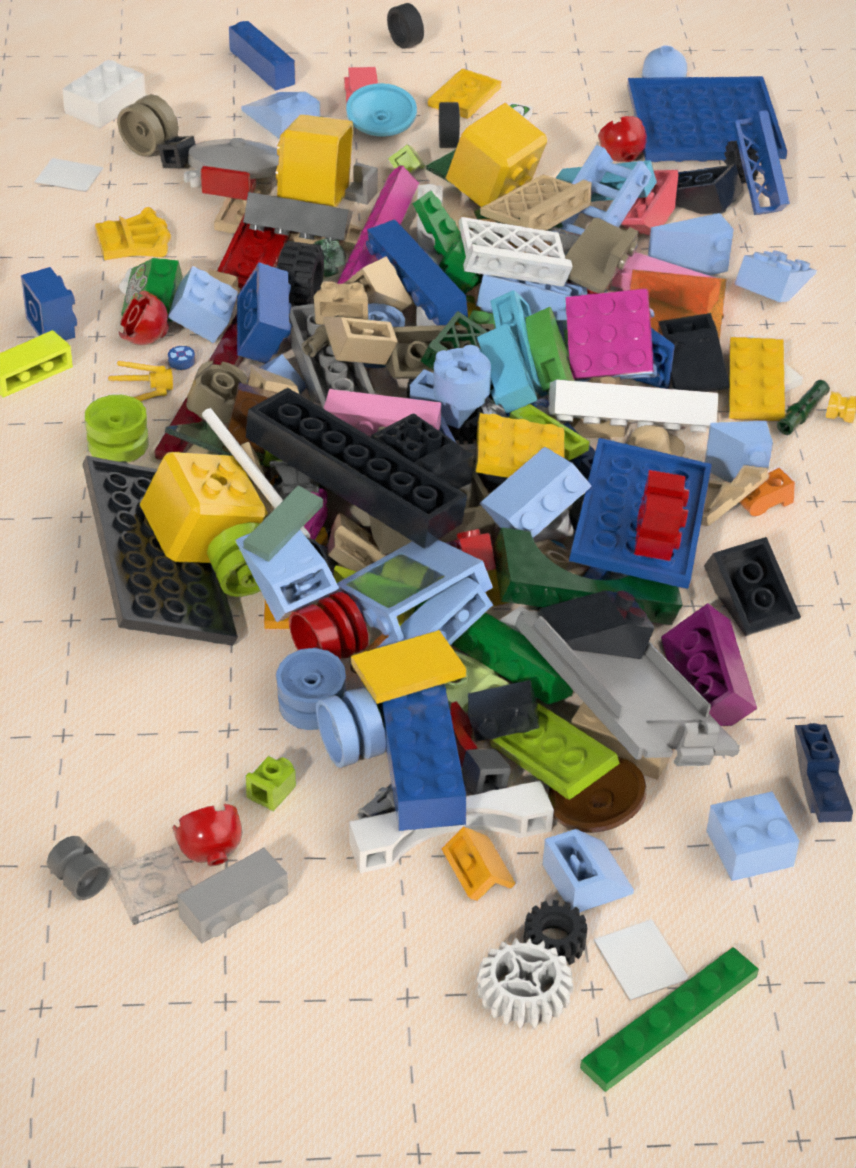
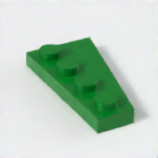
M430 190L412 204L426 232L433 235L435 239L434 248L437 254H442L444 257L452 243L455 245L460 240L458 236L461 232L457 228L455 221L442 206L440 199ZM476 273L479 278L472 289L481 282L483 274ZM468 289L466 292H464V291H462V292L466 295V294H467L468 292H470L471 290Z

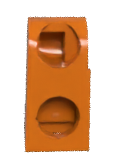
M780 467L769 472V478L739 502L752 516H760L769 508L780 503L784 507L794 503L795 482Z

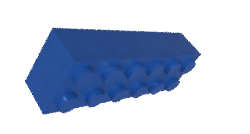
M445 683L379 703L381 719L385 730L386 752L399 831L466 825V792Z

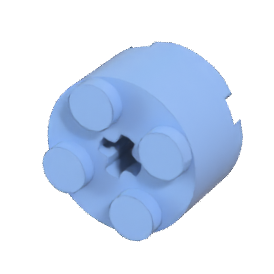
M475 345L439 351L434 362L433 394L435 399L445 407L446 403L454 405V410L460 411L472 410L483 405L485 398L489 397L491 364L489 359L479 352V348Z

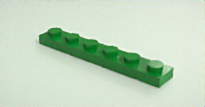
M732 947L581 1060L580 1069L604 1092H607L757 978L759 968Z

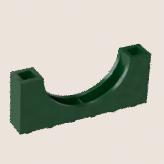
M502 527L492 548L501 602L547 607L602 591H626L635 597V601L646 613L650 622L667 625L673 624L683 606L679 587L630 575L617 580H595L568 572L549 560L539 550L530 531Z

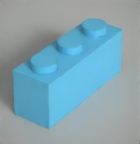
M508 324L478 336L479 352L484 354L491 364L490 385L493 384L494 389L490 390L495 404L497 406L501 404L508 414L537 401L538 399L518 342Z

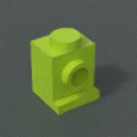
M268 756L253 773L249 772L245 776L246 797L273 812L296 787V769L284 757L276 760Z

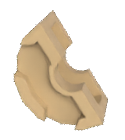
M332 281L321 284V289L314 296L316 324L324 325L323 320L325 317H335L336 315L344 318L368 320V299L363 284L357 282L336 284Z

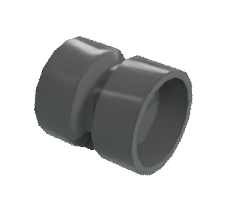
M70 836L59 841L48 854L46 861L47 867L59 880H63V885L77 900H87L97 895L106 886L111 875L110 868L97 854H94V851L80 836Z

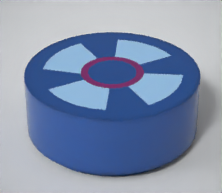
M188 346L173 347L168 352V363L177 370L188 369L195 363V352Z

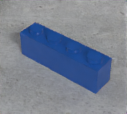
M240 21L235 25L229 26V48L236 57L275 91L295 85L294 59L249 21Z

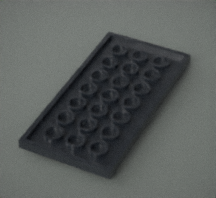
M86 455L82 465L118 627L233 646L238 635L227 595L223 592L211 563L175 562L166 557L140 506L157 469Z

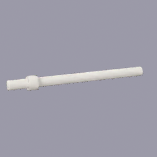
M211 408L206 409L202 413L203 418L275 509L283 499ZM303 526L300 530L306 538H310L309 532Z

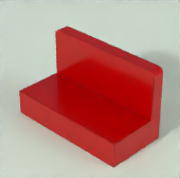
M202 166L201 185L202 193L247 200L248 192L254 193L256 189V179H250L248 172Z

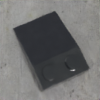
M736 164L678 172L675 205L699 214L724 213L726 208L731 203H734L736 198L744 191Z
M767 537L715 552L705 563L704 568L714 592L745 636L800 620V613Z
M602 591L543 607L538 612V615L548 622L572 650L641 659L655 629L647 618L646 613L635 601V597L626 591Z

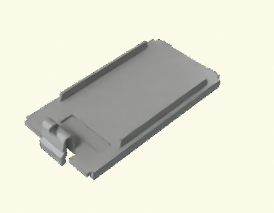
M538 611L520 612L515 626L635 759H641L642 755L645 758L671 757L673 754L671 749H676L677 756L674 760L676 766L710 765L714 756L735 757V755H738L740 746L709 714L711 705L650 642H648L641 659L572 650L548 622L538 615Z

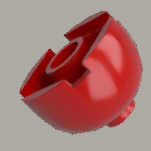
M634 116L620 117L621 122L615 124L613 121L608 122L598 133L600 146L604 147L612 160L617 162H631L643 152L647 141L646 130L642 121Z
M141 291L139 294L142 297L139 300L133 298L122 316L120 325L124 327L123 333L119 331V336L135 345H150L167 334L169 324H167L168 312L162 301L155 295L147 291Z
M224 804L225 810L215 811L214 805L207 806L182 816L179 819L180 826L173 825L172 827L181 852L188 859L198 863H208V866H218L228 860L227 856L232 854L240 844L243 833L236 806Z

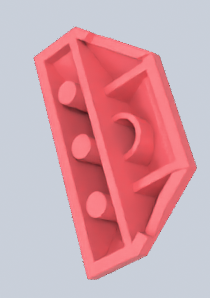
M654 170L657 183L647 197L636 199L620 226L627 230L631 227L639 231L638 234L650 235L651 227L664 225L675 209L678 170Z

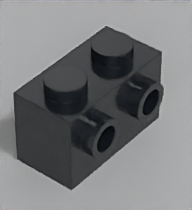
M531 680L468 693V717L476 742L539 729L538 704Z

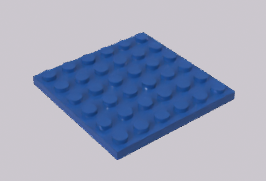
M763 76L628 78L627 88L634 117L642 121L646 130L647 141L643 150L645 161H724L726 159L724 153L726 151L725 147L728 145L727 143L736 141L733 122L735 120L753 118L759 111L768 110L779 159L787 158V148ZM752 125L741 126L743 135L751 139L754 135Z

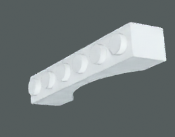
M541 781L522 783L513 787L466 796V825L399 831L396 811L349 821V844L359 872L365 873L392 867L402 855L414 846L432 837L459 831L463 826L472 830L505 833L518 838L551 832L554 809Z

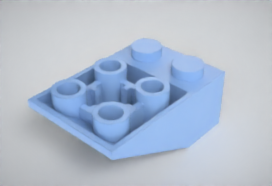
M780 251L755 252L753 255H744L735 285L777 302H787L816 274L817 270L810 268V263L806 261L787 259V254Z
M301 530L269 562L244 549L243 541L250 534L235 540L276 622L290 617L292 612L307 605H316L320 599L327 598L339 590L325 560Z

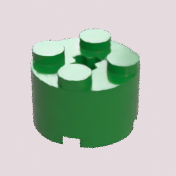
M460 233L458 236L460 240L456 245L452 243L438 266L461 291L466 292L468 289H472L479 276L476 273L464 270L463 264L466 254Z

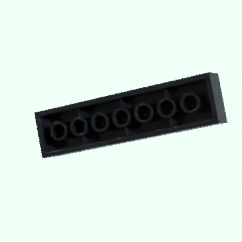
M287 387L248 409L245 438L425 549L463 523L467 500L465 493Z

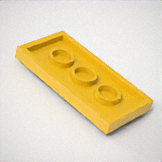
M730 337L729 419L780 421L785 416L784 339Z

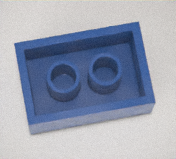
M258 263L238 294L237 355L266 364L273 355L278 353L283 339L289 337L292 324L289 323L291 311L289 293L291 285L288 283L287 271Z

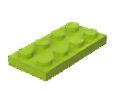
M537 703L539 729L489 740L491 747L569 800L620 764L615 752L539 703Z

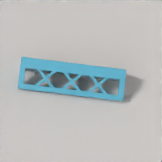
M512 290L490 301L495 325L498 328L508 324L518 342L534 391L543 397L548 394L542 390L532 358L525 318L531 315L530 307L515 290Z

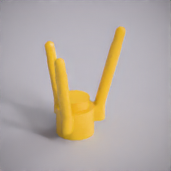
M117 361L118 366L151 372H149V375H118L108 377L109 381H149L150 389L155 388V391L135 396L134 398L139 401L156 396H167L166 390H173L172 369H165V366Z

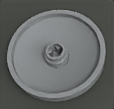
M242 138L210 140L193 145L189 149L188 162L199 171H201L202 166L248 172L250 179H259L276 175L279 156L275 147Z

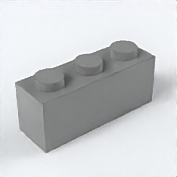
M263 847L177 895L179 917L201 943L213 937H219L227 929L241 921L249 920L255 913L271 904H277L287 896V872Z

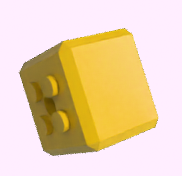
M505 102L464 130L446 179L480 207L487 205L532 181L546 147L547 136Z
M299 115L282 132L277 145V155L279 156V164L276 168V180H278L277 197L337 207L345 197V190L350 184L353 121Z
M167 453L163 457L140 503L166 557L175 562L211 563L207 555L208 545L217 535L238 524L248 522L261 524L268 513L245 470L234 456Z

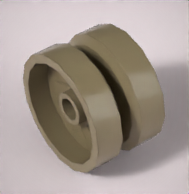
M154 94L145 95L135 103L126 106L119 112L117 118L118 130L123 141L130 150L140 156L146 157L159 151L158 144L178 136L179 126L173 109L164 99Z

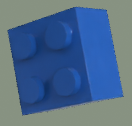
M51 267L21 275L26 319L37 335L40 336L53 330L65 341L76 338L75 326H77V319L72 309V305H75V298L73 292L65 287L62 277L60 275L57 276Z

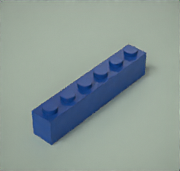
M395 219L367 229L369 240L366 241V246L369 253L378 260L387 256L390 263L394 266L396 274L405 290L413 298L417 307L420 306L424 310L429 320H433L437 326L447 325L457 311L468 318L466 295Z

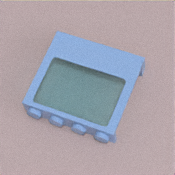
M440 540L435 541L425 549L412 541L337 583L339 587L338 592L342 591L355 602L364 621L370 627H375L384 635H389L398 641L404 639L396 618L398 615L463 578L469 577L477 582L484 592L493 588L482 560Z

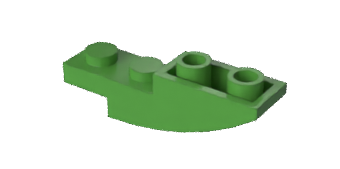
M551 307L525 318L528 341L542 390L547 392L548 397L550 382L555 380L574 381L567 362L569 355Z

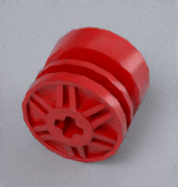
M342 591L320 599L317 605L310 604L292 612L289 617L290 633L297 651L300 649L317 648L327 650L341 659V657L350 658L354 653H360L368 646L369 636L364 618L355 602Z

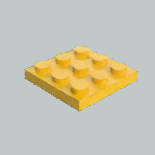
M480 413L477 428L476 472L509 478L543 447L564 458V428L553 424H539L525 419H511L497 414L488 415Z

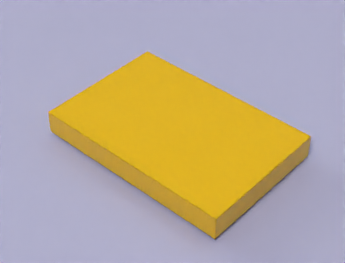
M462 68L428 98V106L439 110L440 102H458L460 117L469 119L501 89L502 81Z
M440 630L351 656V665L376 704L466 677V667Z

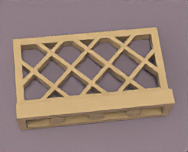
M543 174L480 208V215L508 225L546 231L591 206L592 182L582 180L576 184H571Z

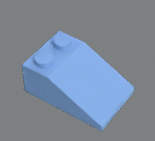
M306 91L278 92L241 106V110L280 139L282 132L299 115L320 117V101Z
M720 213L651 227L648 256L706 275L728 272L734 229Z

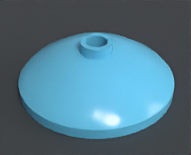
M377 83L366 85L356 90L347 101L346 113L349 121H353V126L361 132L377 137H388L407 130L414 123L417 115V105L412 95L406 90L391 84Z

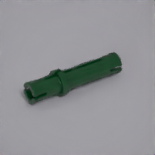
M816 380L813 386L797 403H793L788 407L786 415L777 423L780 433L790 435L798 425L803 424L808 419V414L830 391L827 382Z

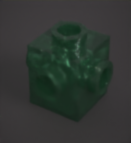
M328 238L314 242L313 244L320 245L323 251L324 277L338 274V269L346 264L345 251L339 245L338 240L329 242Z

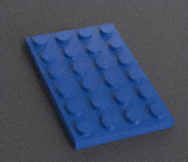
M599 438L588 480L591 487L585 492L569 561L688 589L712 464ZM649 470L685 476L684 489H689L687 506L683 507V509L688 510L685 528L681 527L679 529L682 532L680 547L678 550L673 549L670 561L634 555L637 516Z

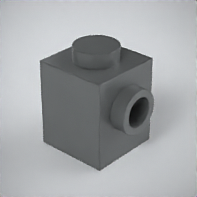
M496 749L466 750L462 776L465 786L472 795L507 788L511 768Z

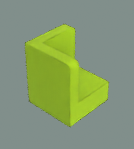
M408 144L388 158L395 169L403 165L410 174L418 168L423 169L426 167L415 149Z

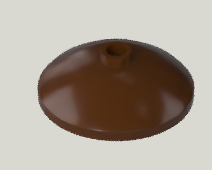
M618 757L620 764L570 800L549 787L548 798L554 809L553 817L564 827L571 830L577 829L585 833H598L617 828L633 818L645 802L647 785L643 773L632 762Z

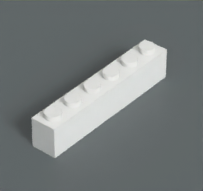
M555 380L550 382L548 416H556V421L573 422V418H581L584 424H600V420L610 421L611 426L624 427L627 426V422L637 423V428L656 424L664 425V429L669 431H680V427H690V432L707 433L710 423H717L718 393Z

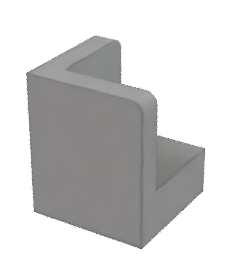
M355 163L353 166V182L345 190V199L368 205L377 194L378 168Z

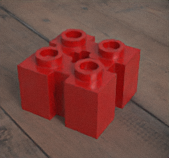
M649 470L637 516L634 555L670 561L673 549H679L682 532L679 529L681 527L685 528L688 510L683 509V507L687 506L689 489H684L685 476Z

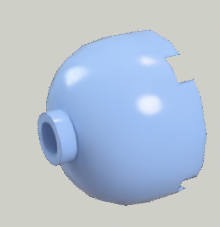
M664 45L648 53L642 68V78L687 77V62L683 54L672 46Z

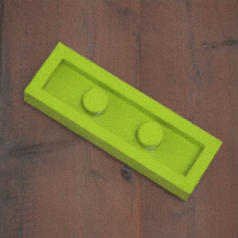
M531 404L521 407L509 415L511 419H525L529 422L553 424L564 428V458L568 461L589 450L590 441Z

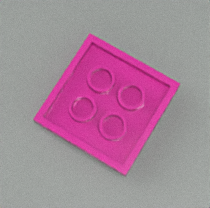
M647 288L565 297L569 361L574 380L654 372L649 293Z

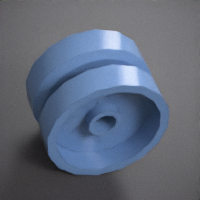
M317 648L300 649L289 654L279 664L276 672L279 712L285 721L296 728L318 730L316 703L318 700L332 695L342 699L346 692L345 666L337 656L327 650Z

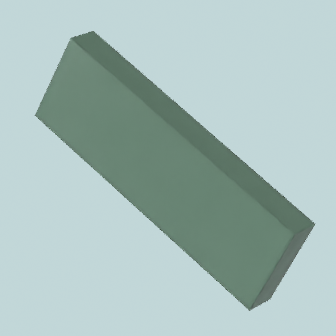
M297 486L243 541L244 549L269 562L323 506V499Z

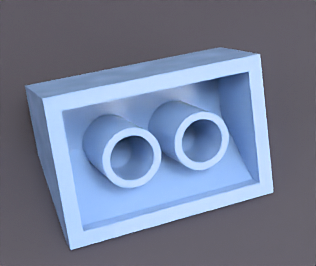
M543 447L481 501L480 504L500 528L530 531L532 538H534L584 494L591 485L573 463L550 449Z

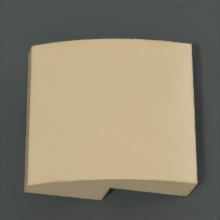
M339 513L336 516L329 537L328 556L347 569L358 572L388 555L381 554L372 534L343 514ZM381 569L369 576L382 580Z

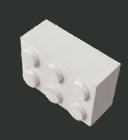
M109 59L62 88L65 113L98 128H102L117 118L123 108L135 103L146 95L143 73Z

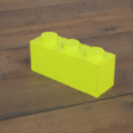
M52 330L1 352L0 395L3 398L72 368L71 346Z

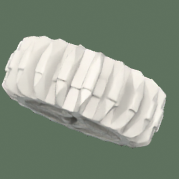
M515 937L512 945L502 941L499 950L491 948L488 957H483L479 972L477 973V992L479 998H482L484 1009H491L493 1019L503 1016L505 1025L511 1021H516L520 1029L524 1023H530L535 1029L539 1020L548 1025L552 1016L559 1018L563 1008H567L570 1002V994L573 992L571 967L567 966L565 956H558L556 947L548 950L545 949L544 940L538 945L533 944L530 937L526 943H520ZM505 973L509 974L505 976V980L498 982L502 975ZM551 983V988L543 993L541 990H544L545 985Z

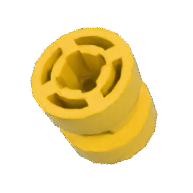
M832 391L826 418L836 419L840 417L845 422L853 423L856 413V396L842 397L839 392Z

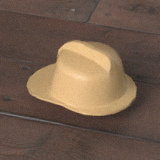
M654 425L638 427L632 433L630 440L625 443L682 457L685 453V445L682 440L668 433L664 428Z

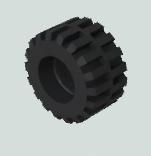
M287 241L281 250L277 268L288 272V283L291 285L289 303H291V307L314 304V296L321 289L323 282L324 255L320 245Z

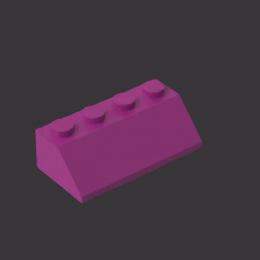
M707 603L661 636L667 660L711 705L709 714L720 726H733L757 709L730 619Z

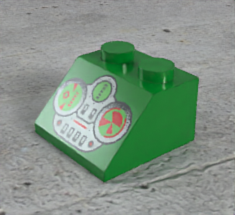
M151 258L132 268L121 315L123 316L133 298L139 300L142 297L139 294L141 291H147L160 299L169 314L178 285L183 279L179 260Z

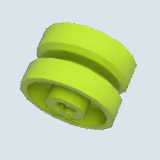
M122 394L108 395L96 399L85 410L87 447L93 457L118 462L127 461L128 463L144 455L149 447L147 412L141 401Z
M248 522L230 527L217 535L208 545L207 555L211 565L216 572L223 592L230 596L243 597L261 591L235 541L252 533L260 523Z

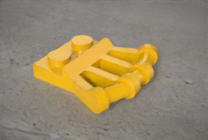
M145 207L140 214L128 219L119 216L117 221L108 220L95 224V233L104 260L137 255L164 257L168 252L167 243L171 239L166 221L163 218H159L151 207Z

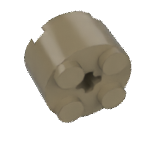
M208 361L198 368L188 393L186 406L191 412L196 413L202 419H204L202 413L206 409L211 408L225 425L229 421L238 384L248 385V378L242 370L230 363L222 362L221 365H212L213 361Z

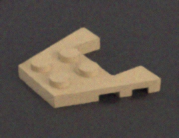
M743 465L732 483L709 480L701 525L710 526L769 478L768 469Z

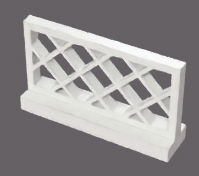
M461 217L459 220V228L466 254L463 264L466 272L564 287L573 266L571 260L565 259L559 233ZM469 228L476 229V230H477L478 232H480V233H479V234H475V233H474L473 231H471ZM493 232L500 233V234L503 235L504 237H503V238H500L499 236H497V235H496L495 233H493ZM518 236H522V237L526 238V239L529 240V241H528V242H525V241H523L521 238H519ZM486 237L489 240H491L494 244L490 245L482 238ZM542 240L552 241L553 245L549 246ZM508 241H511L512 243H514V244H515L516 246H518L519 248L515 249L514 247H512V246H511L510 244H508L507 242H508ZM533 245L537 246V247L540 248L543 252H541V253L538 252V251H537L536 249H534L532 246H533Z

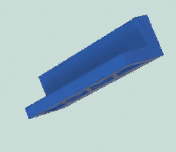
M768 110L759 111L753 118L740 119L733 122L754 215L779 212L790 204ZM752 125L754 135L751 140L743 135L741 126ZM749 147L758 152L759 159L757 162L748 157L747 150ZM755 170L764 175L765 181L762 186L753 179L752 174ZM761 193L769 198L771 206L760 208L758 197Z

